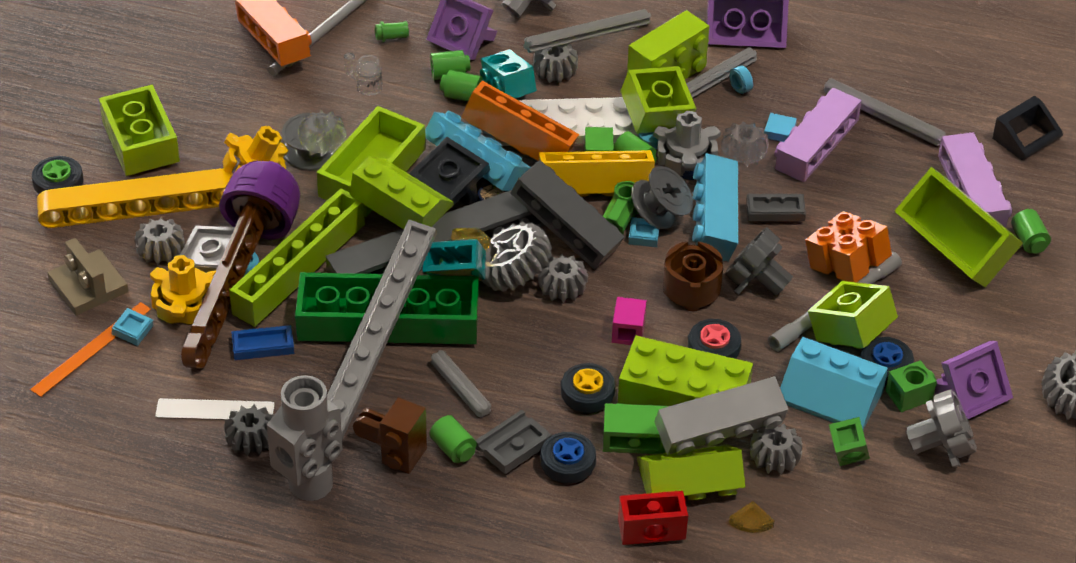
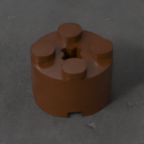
M681 242L673 246L666 254L663 293L674 303L684 306L686 310L692 312L698 311L701 307L714 302L719 297L722 287L723 262L720 252L704 242H698V245H688V242Z

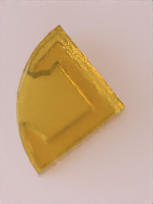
M754 501L729 517V524L744 532L760 533L774 528L775 520Z

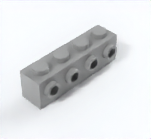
M774 376L659 409L654 422L667 455L676 452L678 455H684L693 451L697 446L704 444L715 446L723 442L724 438L734 435L736 438H742L750 435L755 429L765 427L766 430L776 428L782 424L789 409Z

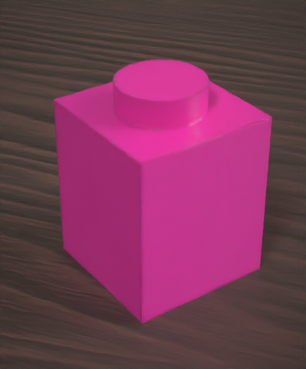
M617 297L612 326V343L632 345L635 335L643 337L647 300Z

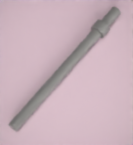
M366 0L348 1L309 33L312 44L309 47ZM275 61L268 67V72L270 75L276 76L285 67H291L295 62L281 67Z

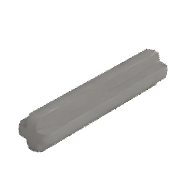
M443 350L433 353L431 364L471 410L480 418L488 415L491 412L490 402Z

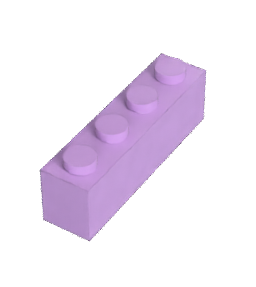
M832 88L826 96H821L816 107L805 114L798 127L794 126L789 137L777 145L774 156L777 157L775 169L805 182L859 121L862 100L835 88Z
M974 132L942 136L938 157L948 179L1006 228L1008 217L1012 215L1011 204L1008 200H1005L1002 185L993 174V166L984 155L982 143L978 142Z

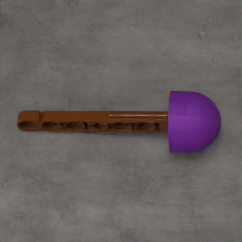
M253 161L243 165L234 172L223 192L219 208L226 221L235 228L192 324L191 333L188 334L183 345L181 358L186 368L202 369L206 365L212 351L210 347L215 344L231 307L229 290L244 277L259 239H279L287 235L291 229L299 207L300 190L294 176L276 162Z

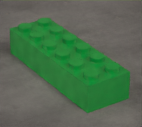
M300 272L295 313L297 340L352 342L383 274ZM418 275L387 342L477 344L479 276Z

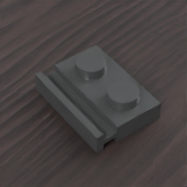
M520 410L478 438L475 449L477 451L481 450L485 458L504 474H507L538 453L552 434L533 418L525 416V412Z

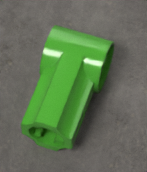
M632 181L617 183L614 188V196L603 215L622 234L631 218L638 214L631 197L632 187L635 184Z

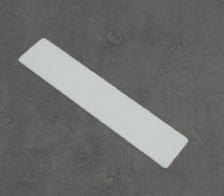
M160 398L158 400L156 417L229 419L231 411L239 412L241 405L248 409L253 404H255L257 410L266 407L269 414H273L274 402Z

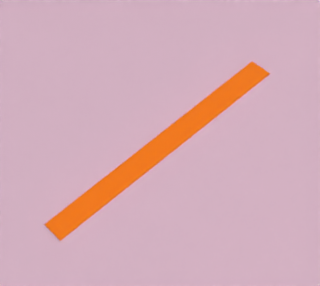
M140 302L131 310L145 315L151 308ZM114 324L30 390L40 397L116 338V336L112 335Z

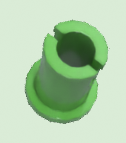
M380 21V24H375L376 40L385 42V39L408 38L409 28L407 21L385 24L383 21Z

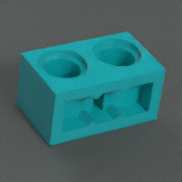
M505 50L481 58L482 69H480V76H482L484 82L513 98L537 91L533 66L512 50Z

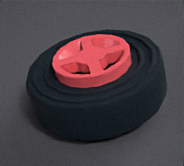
M706 319L692 327L688 335V348L737 359L741 351V334L730 322L721 319Z

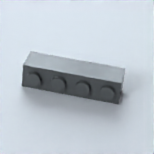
M541 160L536 162L518 178L510 192L512 196L594 270L616 251L625 237L616 226L609 223L598 213L595 207L589 205L577 194L573 187L567 185L555 174L552 168L546 166Z

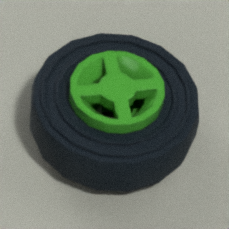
M67 156L48 157L40 161L32 172L33 187L38 194L50 189L82 186L84 182L81 165L76 160Z

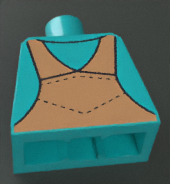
M477 239L433 242L423 263V272L428 275L479 276V280H484L486 277V250ZM441 258L443 262L439 265V260Z

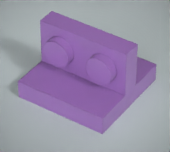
M440 0L426 40L450 51L463 50L464 55H469L470 60H475L481 43L484 40L494 41L497 31L488 27L493 9L472 0Z
M988 341L941 363L944 373L941 374L942 378L936 380L937 385L934 394L950 389L955 391L968 419L1013 398L997 341Z

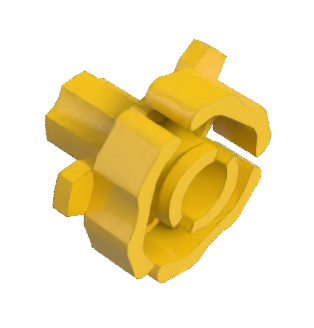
M261 126L254 139L249 135L238 137L235 134L229 133L224 141L229 147L222 161L224 171L228 174L232 173L237 164L235 156L240 159V163L235 171L253 161H273L286 169L283 157L287 155L289 150L283 142H280L282 140L280 133L273 130L270 126Z
M185 255L175 256L171 262H168V271L159 267L155 268L150 273V278L155 282L152 286L151 302L152 308L157 311V317L168 323L193 324L202 304V297L206 294L216 271L205 273L195 268L194 260L187 258ZM163 297L167 302H169V306L164 304L160 299Z

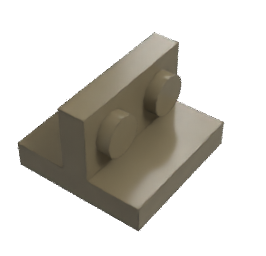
M76 238L65 242L67 255L64 256L66 264L47 272L49 281L76 316L129 292L126 281L103 252L98 249L88 254Z

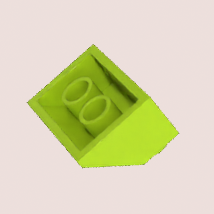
M369 156L352 173L350 196L402 229H405L408 220L432 227L453 206L452 200L384 158Z
M728 444L697 448L684 455H678L676 452L669 455L667 453L637 456L646 494L683 491L684 496L687 495L688 500L706 498V493L718 491L719 496L737 494L738 488L746 487L742 450Z

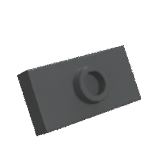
M747 194L748 221H805L804 194Z

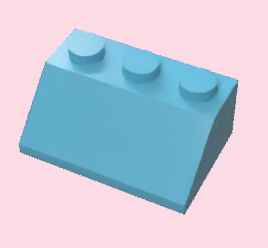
M802 337L791 356L780 389L786 404L790 407L833 423L860 417L862 429H864L884 392L888 368Z

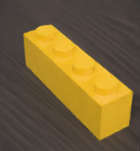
M651 150L539 152V160L552 168L555 174L567 185L573 187L581 197H586L590 194L614 196V188L617 183L622 181H632L634 183L640 180L649 181V174L655 166Z

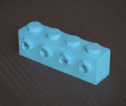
M447 111L446 114L440 112L433 113L425 129V138L438 146L446 137H449L488 162L490 171L483 178L502 191L512 190L518 178L531 168L522 161V157L511 151H506L501 147V143L482 135V131L479 128L461 121L462 118L458 114Z
M706 153L702 162L696 164L693 173V179L697 180V184L693 192V200H696V205L692 218L696 221V226L693 231L692 241L696 242V245H698V242H704L713 246L720 252L722 260L729 262L738 245V161Z

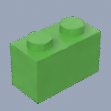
M605 403L603 452L665 453V448L654 421L658 410L667 406Z

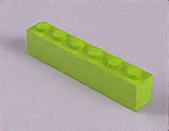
M339 189L229 290L232 315L256 327L298 287L300 272H315L326 261V255L335 253L365 225L364 204L351 197L349 192Z

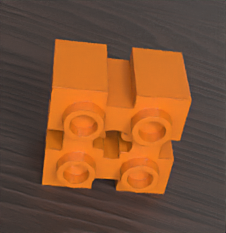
M844 211L828 222L829 227H821L805 239L811 269L827 275L834 271L836 272V278L849 282H858L869 273V266L877 267L892 256L887 226L872 220L861 221V217Z

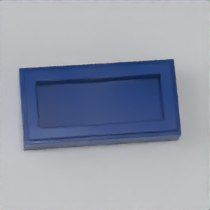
M291 325L231 331L234 360L295 354Z

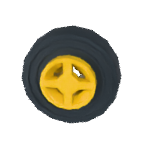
M581 363L572 366L564 373L561 380L562 399L567 406L575 411L583 413L598 412L605 409V403L611 404L615 395L614 377L607 369L597 364Z

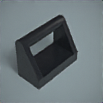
M1033 96L996 118L992 139L1020 160H1025L1061 138L1063 131L1043 101ZM1033 124L1047 133L1025 147L1017 136L1018 133Z

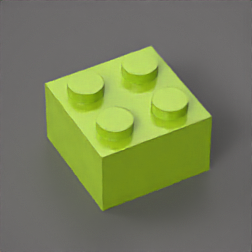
M679 66L628 70L620 92L637 134L654 132L658 126L668 129L676 127L678 114L685 113L686 111H696V106Z
M841 281L808 310L816 341L832 345L853 346L854 348L867 347L873 339L885 331L898 318L889 286Z

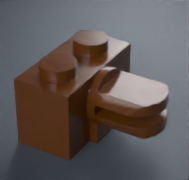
M397 398L386 415L364 408L359 417L353 422L352 427L357 436L381 446L382 464L387 465L393 470H400L410 474L427 449L426 408L402 398Z

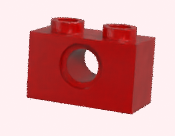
M671 491L619 496L618 523L622 545L686 540L688 512L684 492Z

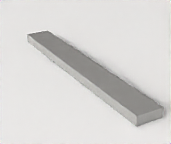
M408 220L327 394V399L340 408L342 439L437 235L435 228Z

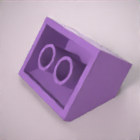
M708 0L707 24L710 26L708 45L786 48L789 0Z

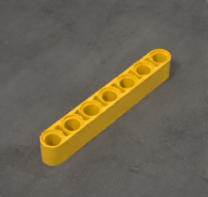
M224 168L45 190L37 196L38 221L43 227L57 228L219 207L220 199L233 173L228 174L224 171Z

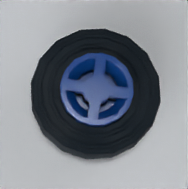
M877 337L873 339L867 347L862 348L860 358L888 368L885 386H887L889 371L914 363L913 353L908 345L899 339L891 337Z
M575 432L554 434L545 441L541 448V467L545 474L554 481L577 483L590 476L595 468L596 450L592 442L584 435Z

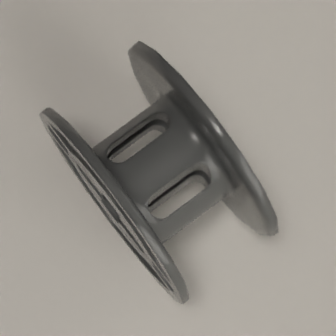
M312 112L298 114L290 118L283 125L281 131L283 140L286 142L285 146L289 150L287 155L284 156L285 160L291 166L300 170H319L338 150L337 143L334 141L338 132L335 122L330 117Z
M658 166L653 168L649 174V181H637L632 187L631 197L636 210L648 224L657 229L665 230L672 227L675 215H687L693 208V198L689 187L675 171L668 167Z

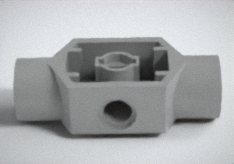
M297 376L288 380L281 389L282 405L267 424L270 465L288 479L289 489L294 496L302 500L314 501L325 497L333 486L332 463L343 450L340 408L327 399V389L321 380L313 376Z

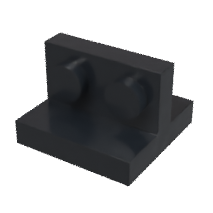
M446 137L409 174L452 200L453 206L458 201L465 205L479 202L476 183L490 171V166L488 162Z

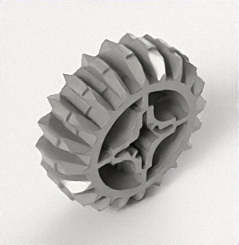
M521 222L518 226L512 224L510 228H502L501 232L493 234V237L490 240H486L485 246H483L486 250V277L482 282L494 291L500 289L504 292L509 287L514 290L518 285L524 286L526 281L534 280L533 277L538 273H542V267L549 264L548 259L552 256V247L545 232L533 223L525 224Z
M1075 350L1072 356L1064 352L1061 358L1055 357L1052 363L1048 364V367L1045 369L1041 383L1043 398L1047 399L1048 407L1055 408L1056 415L1065 414L1066 421L1070 418L1076 419Z

